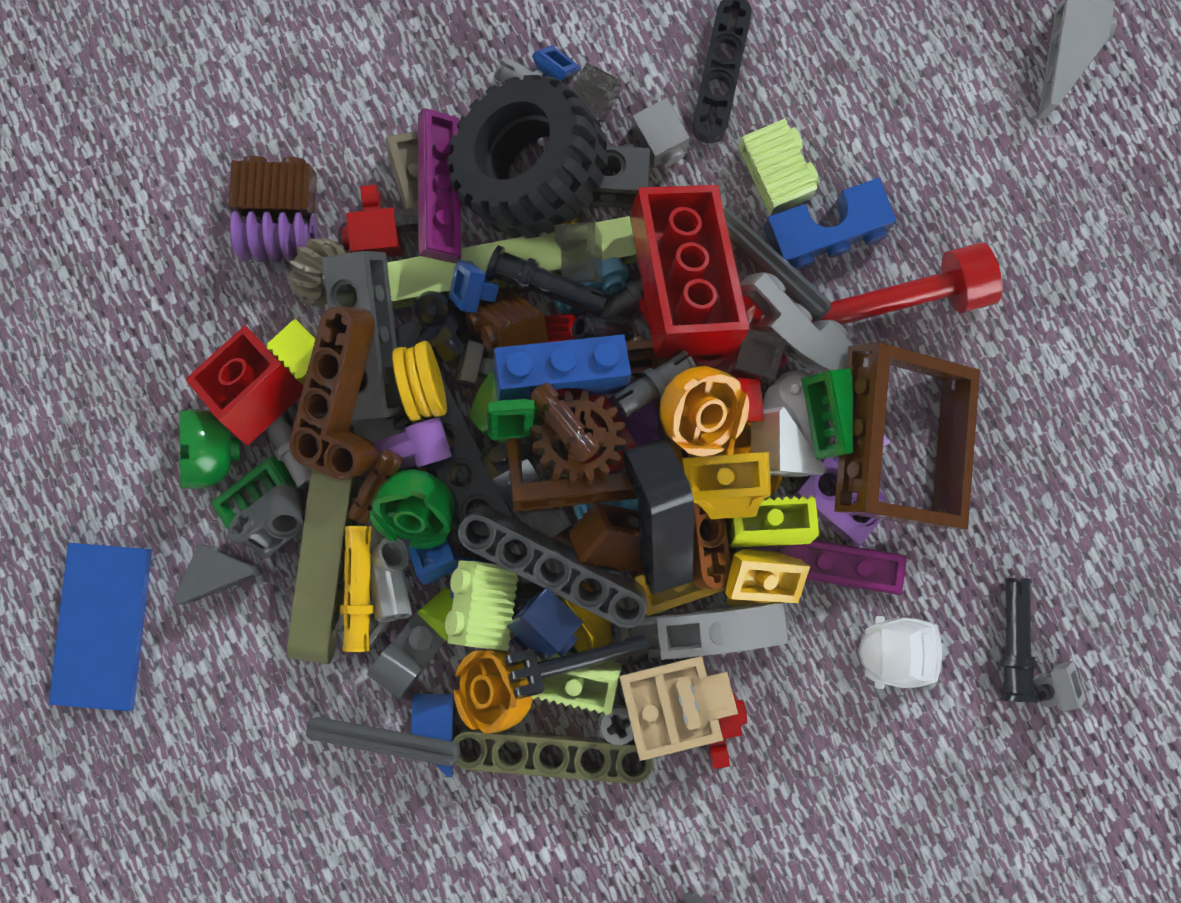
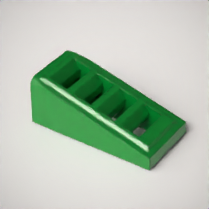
M851 368L830 370L801 378L816 460L853 453V378ZM829 420H833L834 427L829 428ZM836 436L837 444L829 445V437Z
M516 399L488 403L486 406L488 438L495 440L530 437L535 411L534 400Z
M268 457L211 502L227 530L236 516L228 502L234 498L241 511L247 509L250 504L242 492L247 490L255 503L263 496L256 485L259 481H261L267 492L278 485H290L296 488V484L283 461H278L276 457Z

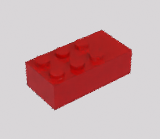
M718 185L638 187L630 212V222L655 357H675L682 350H685L688 356L737 353L749 331V324Z

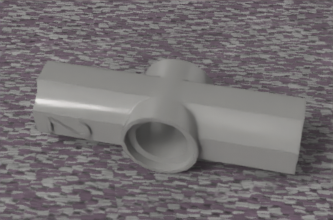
M371 520L366 524L358 522L359 526H372L370 541V593L372 605H374L375 621H378V623L391 622L411 616L412 612L404 568L410 560L408 546L399 537L396 543L384 537L375 529Z

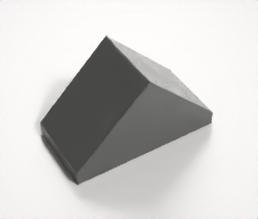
M198 544L174 599L177 605L191 604L263 575L260 566L211 545Z

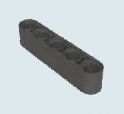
M485 505L476 506L470 509L462 520L458 529V536L462 545L468 550L543 588L547 587L553 593L620 627L632 628L643 621L646 614L647 596L645 589L637 581L607 566L602 567L600 564L596 566L593 563L589 565L587 562L583 564L579 561L574 549L492 507ZM473 520L483 521L489 527L490 534L486 536L475 534L470 527V522ZM513 539L520 540L526 545L527 552L519 555L514 554L507 547V542ZM553 558L563 563L565 569L560 573H552L545 568L544 561ZM585 578H594L601 583L602 587L597 591L590 592L585 590L580 582ZM623 597H631L639 605L633 610H625L618 605L617 601Z

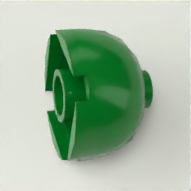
M180 410V488L201 489L211 487L221 482L228 475L231 461H239V438L231 437L230 430L218 421L210 410Z
M402 470L389 477L374 496L369 513L370 520L378 532L395 543L397 538L400 537L410 541V548H434L445 542L448 533L452 529L455 502L449 487L435 475L420 470Z

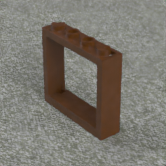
M637 336L626 342L630 368L649 366V368L656 369L668 361L667 358L655 357L652 339L642 340V336ZM654 399L660 439L666 438L684 471L681 447L665 432L660 420V401ZM519 438L505 439L513 512L638 499L627 473L609 474L605 479L599 475L594 476L592 485L588 486L583 477H578L574 486H569L568 479L524 483Z
M881 342L848 346L846 369L851 368L853 378V453L839 456L834 512L930 528L968 529L980 370ZM864 359H868L867 367H863ZM890 366L942 379L932 511L879 502ZM952 380L955 381V390H952ZM852 493H857L856 503H852Z

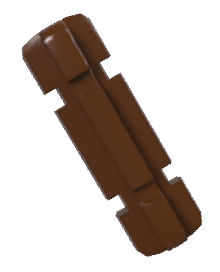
M544 383L531 393L530 400H534L535 407L539 412H545L544 418L565 444H571L570 451L580 462L593 457L599 449L598 442L590 432L585 434V426L564 400H558L559 394L551 384Z
M389 449L381 451L375 461L376 465L372 467L358 491V497L353 500L349 507L348 516L352 520L360 524L369 522V513L374 496L382 484L389 477L394 476L401 466L402 457Z

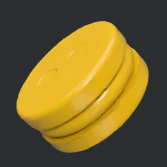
M422 341L416 344L415 347L408 349L406 347L395 348L392 352L394 375L402 404L409 419L412 422H419L432 416L439 417L445 415L447 412V402L444 385L435 354L429 342Z

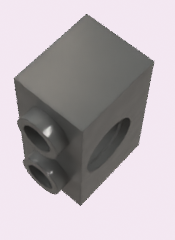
M634 144L607 146L605 150L608 153L606 169H601V173L610 170L617 174L614 176L604 175L600 188H595L591 194L594 199L589 206L632 209L638 187H648L650 148H640Z

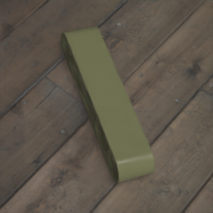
M312 469L287 643V657L289 659L330 664L332 662L338 634L335 626L340 619V605H342L345 584L344 528L345 526H353V520L348 516V512L353 500L357 497L359 476L340 480Z
M470 728L461 731L452 741L457 742L460 746L461 740L472 738L478 741L481 746V754L476 758H467L460 750L456 765L465 770L636 784L645 781L653 768L652 758L646 759L644 766L637 772L627 771L623 767L622 760L624 756L630 752H638L635 741H629L623 745H614L604 738L509 730L484 734L479 729L472 730ZM509 741L517 743L522 749V757L514 762L505 760L500 752V747L503 743ZM545 746H558L563 752V760L557 765L546 764L542 760L540 753ZM591 748L600 750L605 757L604 762L598 768L591 769L586 767L581 761V755L584 751Z

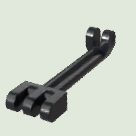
M640 634L625 638L621 642L537 662L534 649L510 654L504 657L507 667L524 665L523 669L509 673L511 683L528 680L529 685L520 686L513 690L515 699H522L542 694L545 690L543 678L629 657L631 665L642 663L648 659L649 646L646 637Z

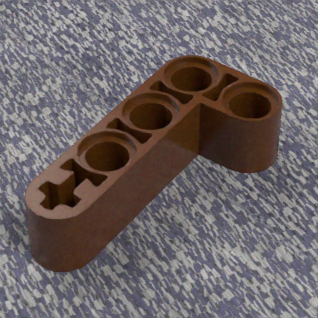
M331 307L323 313L319 322L290 438V451L297 462L340 480L369 474L372 467L376 465L375 461L378 458L377 449L371 441L348 432L375 332L373 316L362 307ZM336 361H338V365H339L338 371H337V368H336ZM350 453H351L352 458H353V464L351 463V460H350Z

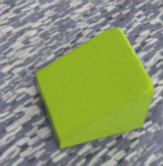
M444 587L417 613L445 641L448 640V634L445 631V619L453 606L451 590Z

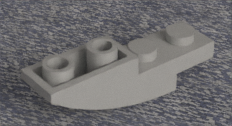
M766 272L750 274L740 283L743 293L765 315L754 328L771 344L790 358L819 373L847 368L848 346H853V344L848 339V331L840 323L834 320L812 321L811 314L803 306L790 300L784 293L786 289L783 283L772 274ZM864 359L863 367H867L868 359Z
M784 602L703 608L701 611L645 615L643 621L635 627H620L621 641L628 637L644 635L649 646L648 658L661 657V660L732 653L788 644Z

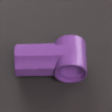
M440 417L405 427V432L373 442L378 456L382 450L389 449L402 457L399 470L415 465L421 467L452 457Z

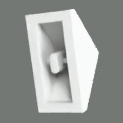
M784 406L764 409V421L751 423V453L769 452L771 476L802 477L822 475L825 472L826 467L821 460H816L815 451Z

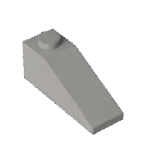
M1062 0L1055 9L1038 113L1039 118L1046 119L1064 99L1103 45L1112 39L1117 26V18L1113 17L1115 1Z

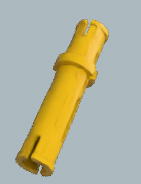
M345 526L344 605H340V614H344L342 651L365 652L370 651L369 624L370 614H373L374 605H370V541L372 526Z

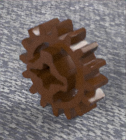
M583 390L578 400H574L570 391H566L564 395V402L585 426V434L590 432L598 442L599 449L596 455H600L603 452L596 460L585 464L580 462L570 451L571 444H565L544 418L545 412H537L536 420L541 425H534L532 427L531 436L540 440L532 444V453L544 454L539 461V467L541 469L549 466L554 467L553 480L556 481L562 474L568 475L569 486H574L577 477H583L588 486L592 485L594 473L596 472L604 479L608 477L610 470L607 463L618 466L621 456L616 451L624 450L626 440L617 436L624 432L625 423L613 422L618 409L613 407L607 411L602 408L605 399L603 396L597 398L593 403L589 401L588 391ZM591 417L595 418L602 427H598ZM553 448L560 449L567 458V461L558 456Z

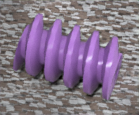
M233 211L231 215V246L238 259L242 262L249 261L252 256L257 262H263L267 257L272 262H279L283 256L289 262L298 255L297 247H305L309 238L318 239L317 221L313 213L309 224L304 223L301 212L295 214L293 224L289 223L285 212H280L277 223H273L270 212H264L261 223L257 222L254 211L248 212L246 222H242L238 211Z

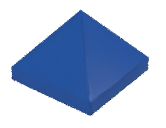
M553 45L535 51L532 55L537 69L544 72V76H550L559 81L577 74L581 69L577 63Z

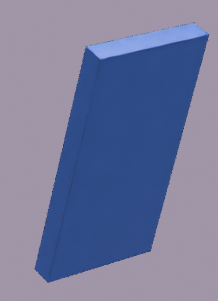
M68 543L48 705L121 711L134 710L152 549Z

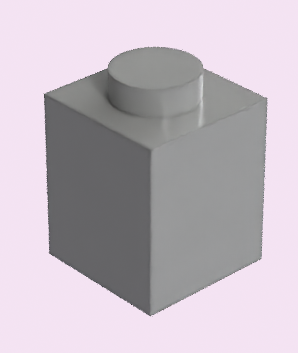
M668 98L632 115L631 129L641 147L650 148V163L653 168L662 163L665 167L671 166L685 156L684 151L688 148L690 137Z

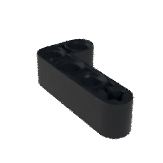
M666 438L622 451L623 463L628 479L638 498L641 568L650 593L654 595L691 583L693 581L694 499L689 481L670 443Z

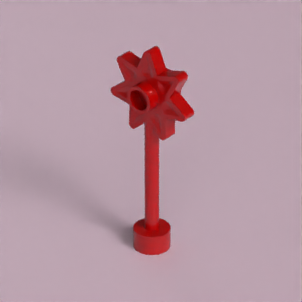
M984 242L946 251L942 257V273L830 302V311L820 320H834L844 325L948 297L951 305L958 313L999 303L1002 297V277L999 264L992 249ZM744 296L743 301L749 331L738 352L733 354L691 356L697 367L708 366L724 371L734 378L746 379L779 371L786 363V356L770 345L771 343L754 328L760 321L763 313L747 296ZM642 297L638 311L650 329L645 297ZM649 366L630 368L631 376L643 377L642 372L648 369Z

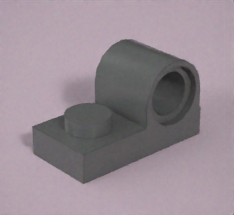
M420 609L415 612L395 641L388 645L367 673L370 678L399 700L404 698L445 642L417 614Z

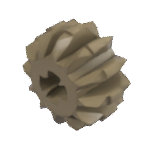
M309 238L305 247H297L298 255L296 258L289 261L293 266L286 276L291 281L290 290L296 296L302 298L303 301L313 306L322 307L327 304L326 289L322 282V257L347 254L349 252L340 246L338 242L329 238Z

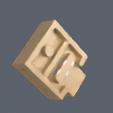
M702 656L619 676L640 761L723 741L718 719L738 714L728 673L722 672L707 676Z

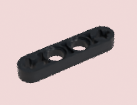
M722 0L717 8L692 124L695 137L704 143L718 142L724 137L727 130L752 15V8L747 0ZM731 8L738 9V16H740L737 18L734 33L726 31L729 21L728 14ZM722 43H728L735 48L736 56L730 60H722L716 55L715 48ZM714 79H720L728 85L729 91L724 96L716 97L708 91L707 85ZM710 106L718 107L715 124L721 125V127L715 126L712 132L705 131V124L699 122L707 120Z

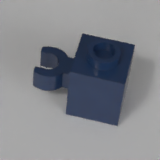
M546 587L531 597L506 627L516 635L513 640L524 651L534 649L535 654L543 661L556 653L560 657L563 656L577 641L578 638L574 633L583 621Z

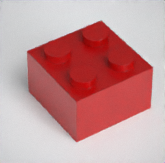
M246 325L185 379L218 421L247 446L301 397L303 385L267 350V346Z

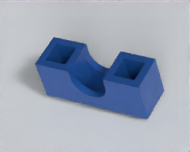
M880 177L842 190L835 201L841 215V222L837 226L823 227L815 223L810 217L806 204L769 216L763 228L770 246L798 271L814 263L813 258L827 253L829 258H834L850 251V245L864 240L865 245H871L888 237L887 231L891 229L897 220Z
M624 334L494 348L493 373L497 401L530 400L531 393L544 383L551 384L555 390L563 388L582 389V392L586 390L589 397L614 394L626 388L631 377Z

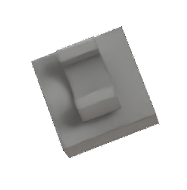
M469 340L463 344L465 348L460 354L454 383L465 386L475 384L477 376L487 378L492 371L493 359L482 357L484 344Z
M1074 661L1057 664L1050 673L1041 674L1034 681L1036 686L1049 684L1055 690L1054 696L1042 699L1041 704L1044 707H1053L1060 702L1062 711L1066 712L1080 709L1086 701Z

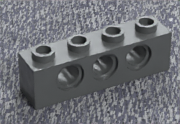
M359 251L322 257V282L326 289L328 309L331 307H362L371 313L375 322V332L364 370L367 376V383L365 384L364 378H362L351 421L405 415L392 362V352L397 348L386 253ZM355 290H356V292H357V301H356V303H355V301H354V293H355ZM336 361L337 371L339 369L338 361Z

